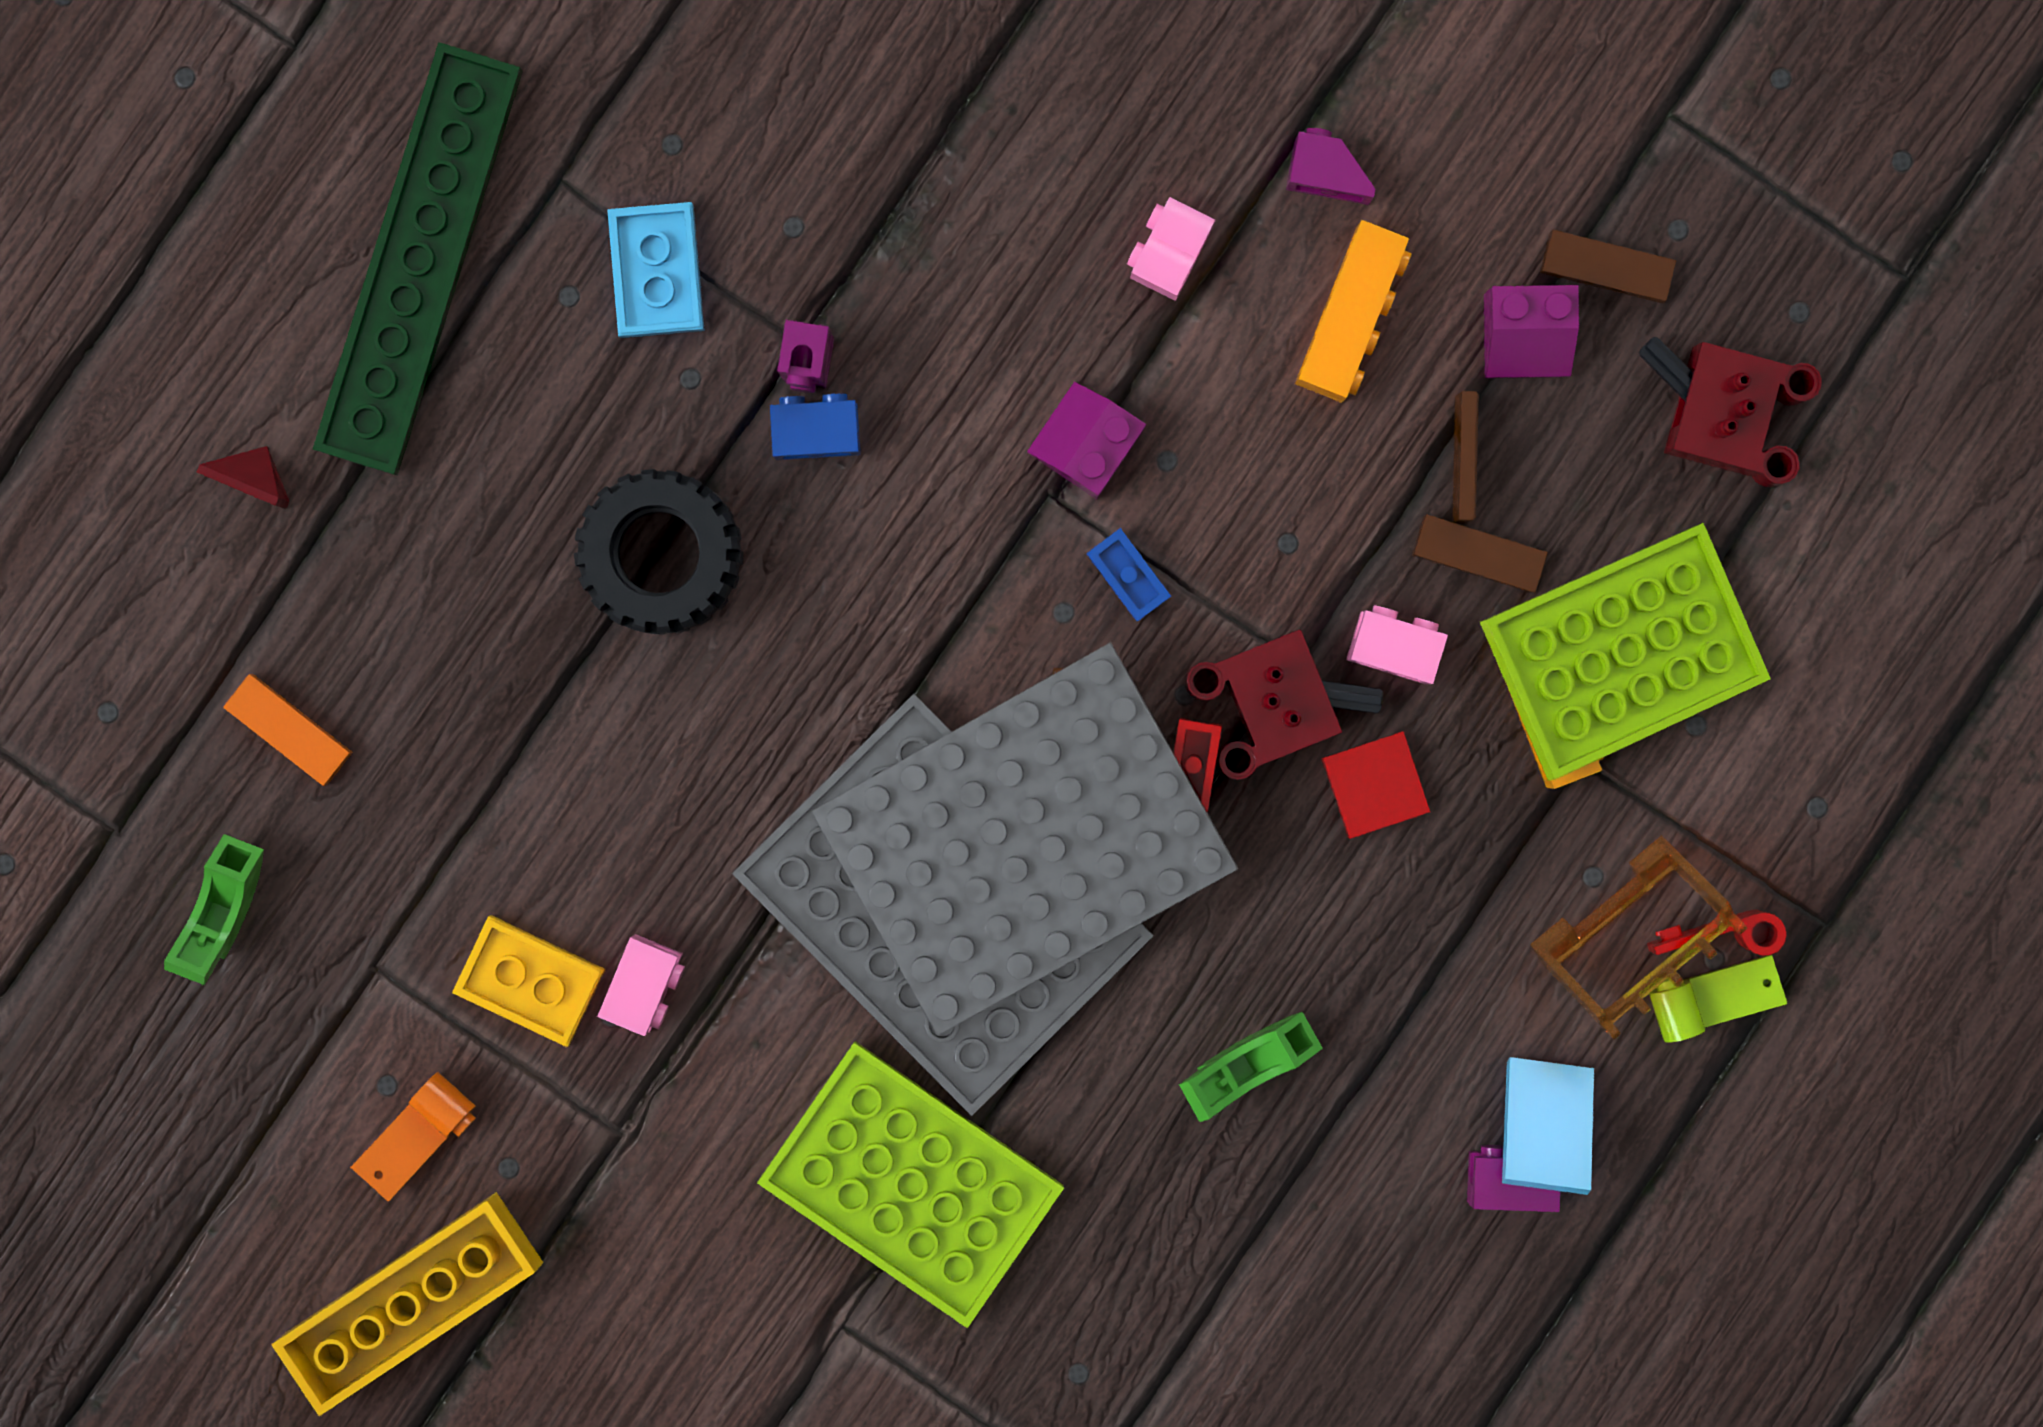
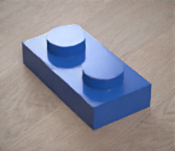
M1121 528L1086 553L1136 622L1171 597Z

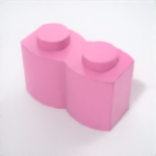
M1169 197L1165 207L1157 204L1146 225L1147 228L1153 230L1146 244L1137 242L1128 260L1127 265L1133 267L1130 279L1176 301L1214 227L1215 219Z

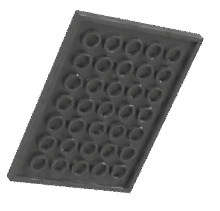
M1111 642L812 811L937 1035L1238 870L1230 852Z
M913 694L732 874L972 1116L1153 935L1140 923L937 1035L812 813L814 809L952 732Z

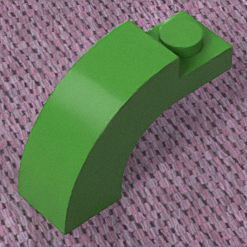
M226 834L222 836L204 866L203 883L196 905L184 929L164 960V970L202 985L206 984L220 958L225 960L244 922L260 876L264 849Z
M1299 1012L1255 1032L1197 1067L1198 1071L1180 1083L1179 1086L1199 1122L1212 1118L1256 1086L1282 1073L1296 1069L1323 1048L1303 1012Z

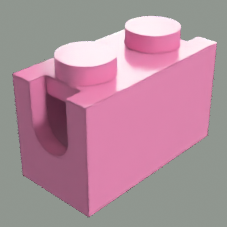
M1376 605L1373 606L1372 612L1367 610L1361 611L1346 660L1426 685L1433 684L1448 637L1446 634L1437 632L1439 624L1420 618H1414L1413 624L1397 620V611Z
M636 934L630 937L597 1017L642 1036H646L647 1032L650 1033L652 1027L659 1030L669 1008L668 1005L662 1003L668 988L676 990L685 966L679 964L682 953Z

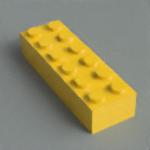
M496 1192L284 1333L271 1345L318 1416H321L534 1274L544 1262Z

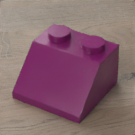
M1578 285L1492 286L1484 293L1485 378L1571 377L1579 331Z
M1074 382L1027 453L1097 500L1144 431L1146 424L1111 400Z

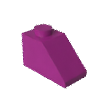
M1307 128L1306 132L1299 131L1294 142L1286 190L1369 205L1374 198L1376 189L1342 139L1331 137L1332 132L1320 128Z

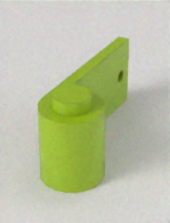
M1772 955L1683 980L1680 979L1679 975L1668 976L1655 981L1656 988L1649 992L1659 1028L1666 1043L1686 1040L1705 1032V1027L1787 1004Z

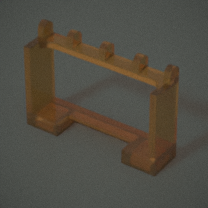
M1662 835L1629 862L1635 877L1574 928L1564 918H1561L1530 944L1539 961L1613 1040L1621 1035L1613 1023L1633 1006L1643 1015L1650 1011V1007L1643 998L1667 978L1676 987L1680 986L1684 980L1676 971L1698 952L1702 951L1710 960L1715 957L1717 952L1709 943L1731 926L1740 935L1747 930L1745 924L1734 914L1730 903ZM1675 870L1718 913L1717 917L1616 1002L1602 1009L1561 966V963L1670 872Z

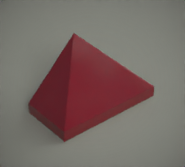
M267 446L199 464L197 473L272 505L287 509L290 502Z

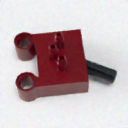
M1658 337L1651 338L1642 346L1638 352L1639 356L1679 395L1664 451L1665 454L1753 477L1758 484L1764 487L1781 485L1790 482L1796 477L1800 462L1797 454L1791 448L1775 446L1764 451L1762 450L1776 399L1784 405L1794 406L1813 399L1819 393L1822 386V378L1820 372L1814 366L1808 363H1798L1791 366L1706 342H1701L1692 347L1688 366H1686ZM1792 374L1800 376L1804 381L1805 388L1802 395H1798L1790 389L1789 379ZM1770 456L1777 457L1782 463L1783 471L1779 477H1774L1768 472L1767 461Z
M1301 629L1217 663L1203 662L1195 664L1186 673L1184 681L1188 693L1195 699L1203 701L1219 696L1224 689L1225 682L1227 683L1251 742V746L1240 741L1228 742L1217 753L1216 763L1220 772L1226 777L1236 780L1249 777L1258 766L1342 733L1333 708L1376 714L1380 712L1383 703V691L1380 688L1321 680ZM1201 669L1210 670L1216 677L1215 688L1207 694L1197 691L1193 683L1195 674ZM1234 748H1241L1247 754V766L1244 770L1234 773L1226 766V755Z

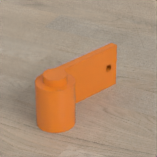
M439 1072L435 1073L409 1101V1105L350 1167L388 1202L452 1133L460 1137L476 1119L471 1114L476 1106Z

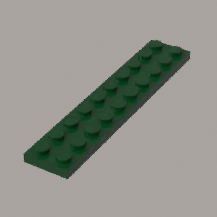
M438 42L313 450L398 476L523 73L520 67Z

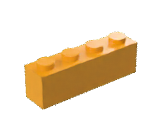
M1360 221L1355 229L1295 381L1296 385L1341 403L1347 398L1348 393L1356 395L1365 373L1358 369L1363 355H1372L1380 336V332L1374 330L1380 314L1387 316L1396 292L1389 290L1395 275L1402 277L1409 263L1412 253L1405 251L1409 238L1367 221Z

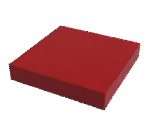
M1404 731L1322 758L1349 839L1430 812Z

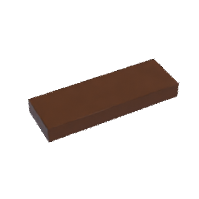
M1552 230L1549 235L1540 273L1665 303L1676 260Z
M1461 391L1455 396L1453 523H1468L1476 518L1479 401L1477 391Z
M1426 514L1424 515L1412 556L1526 592L1535 593L1548 552Z

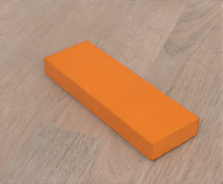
M248 674L223 706L224 709L322 786L329 784L353 753L254 674Z

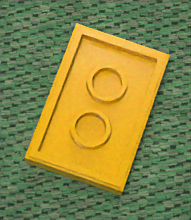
M490 915L481 930L452 993L568 1047L606 969Z

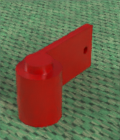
M1754 909L1683 932L1680 924L1656 931V936H1660L1661 939L1649 942L1647 946L1650 952L1660 955L1733 931L1736 940L1743 948L1755 954L1765 956L1772 955L1781 949L1786 940V928L1783 922L1775 915Z

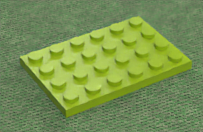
M1704 523L1691 527L1480 622L1548 781L1560 778L1771 679Z
M856 1041L849 1048L757 1182V1184L966 1328L972 1323L1064 1189L1062 1183Z

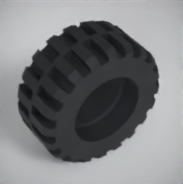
M648 469L641 470V474L633 476L627 474L617 478V484L610 488L605 486L597 493L599 499L593 506L588 504L582 516L586 517L582 528H577L575 541H578V552L574 553L575 566L580 569L581 577L579 581L583 590L588 591L592 597L591 602L599 611L607 614L612 621L632 630L665 635L667 633L689 631V628L704 624L711 619V615L718 609L722 610L729 601L727 597L733 588L736 589L740 579L738 572L740 565H743V552L740 546L742 537L739 527L734 522L733 514L718 495L707 486L692 477L682 475L680 472L671 470L663 472ZM652 513H669L683 519L694 531L699 544V561L695 572L684 585L670 592L652 593L637 587L627 577L620 561V546L626 531L636 520Z

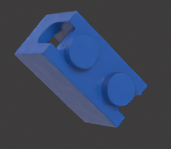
M847 394L822 395V402L805 403L804 396H788L779 398V405H770L772 454L775 460L861 455L858 405L856 400H848Z

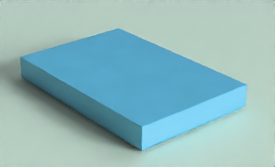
M686 202L607 209L618 336L620 338L704 331L694 204Z
M1509 1058L1506 1069L1503 1184L1589 1194L1592 1176L1594 1068Z

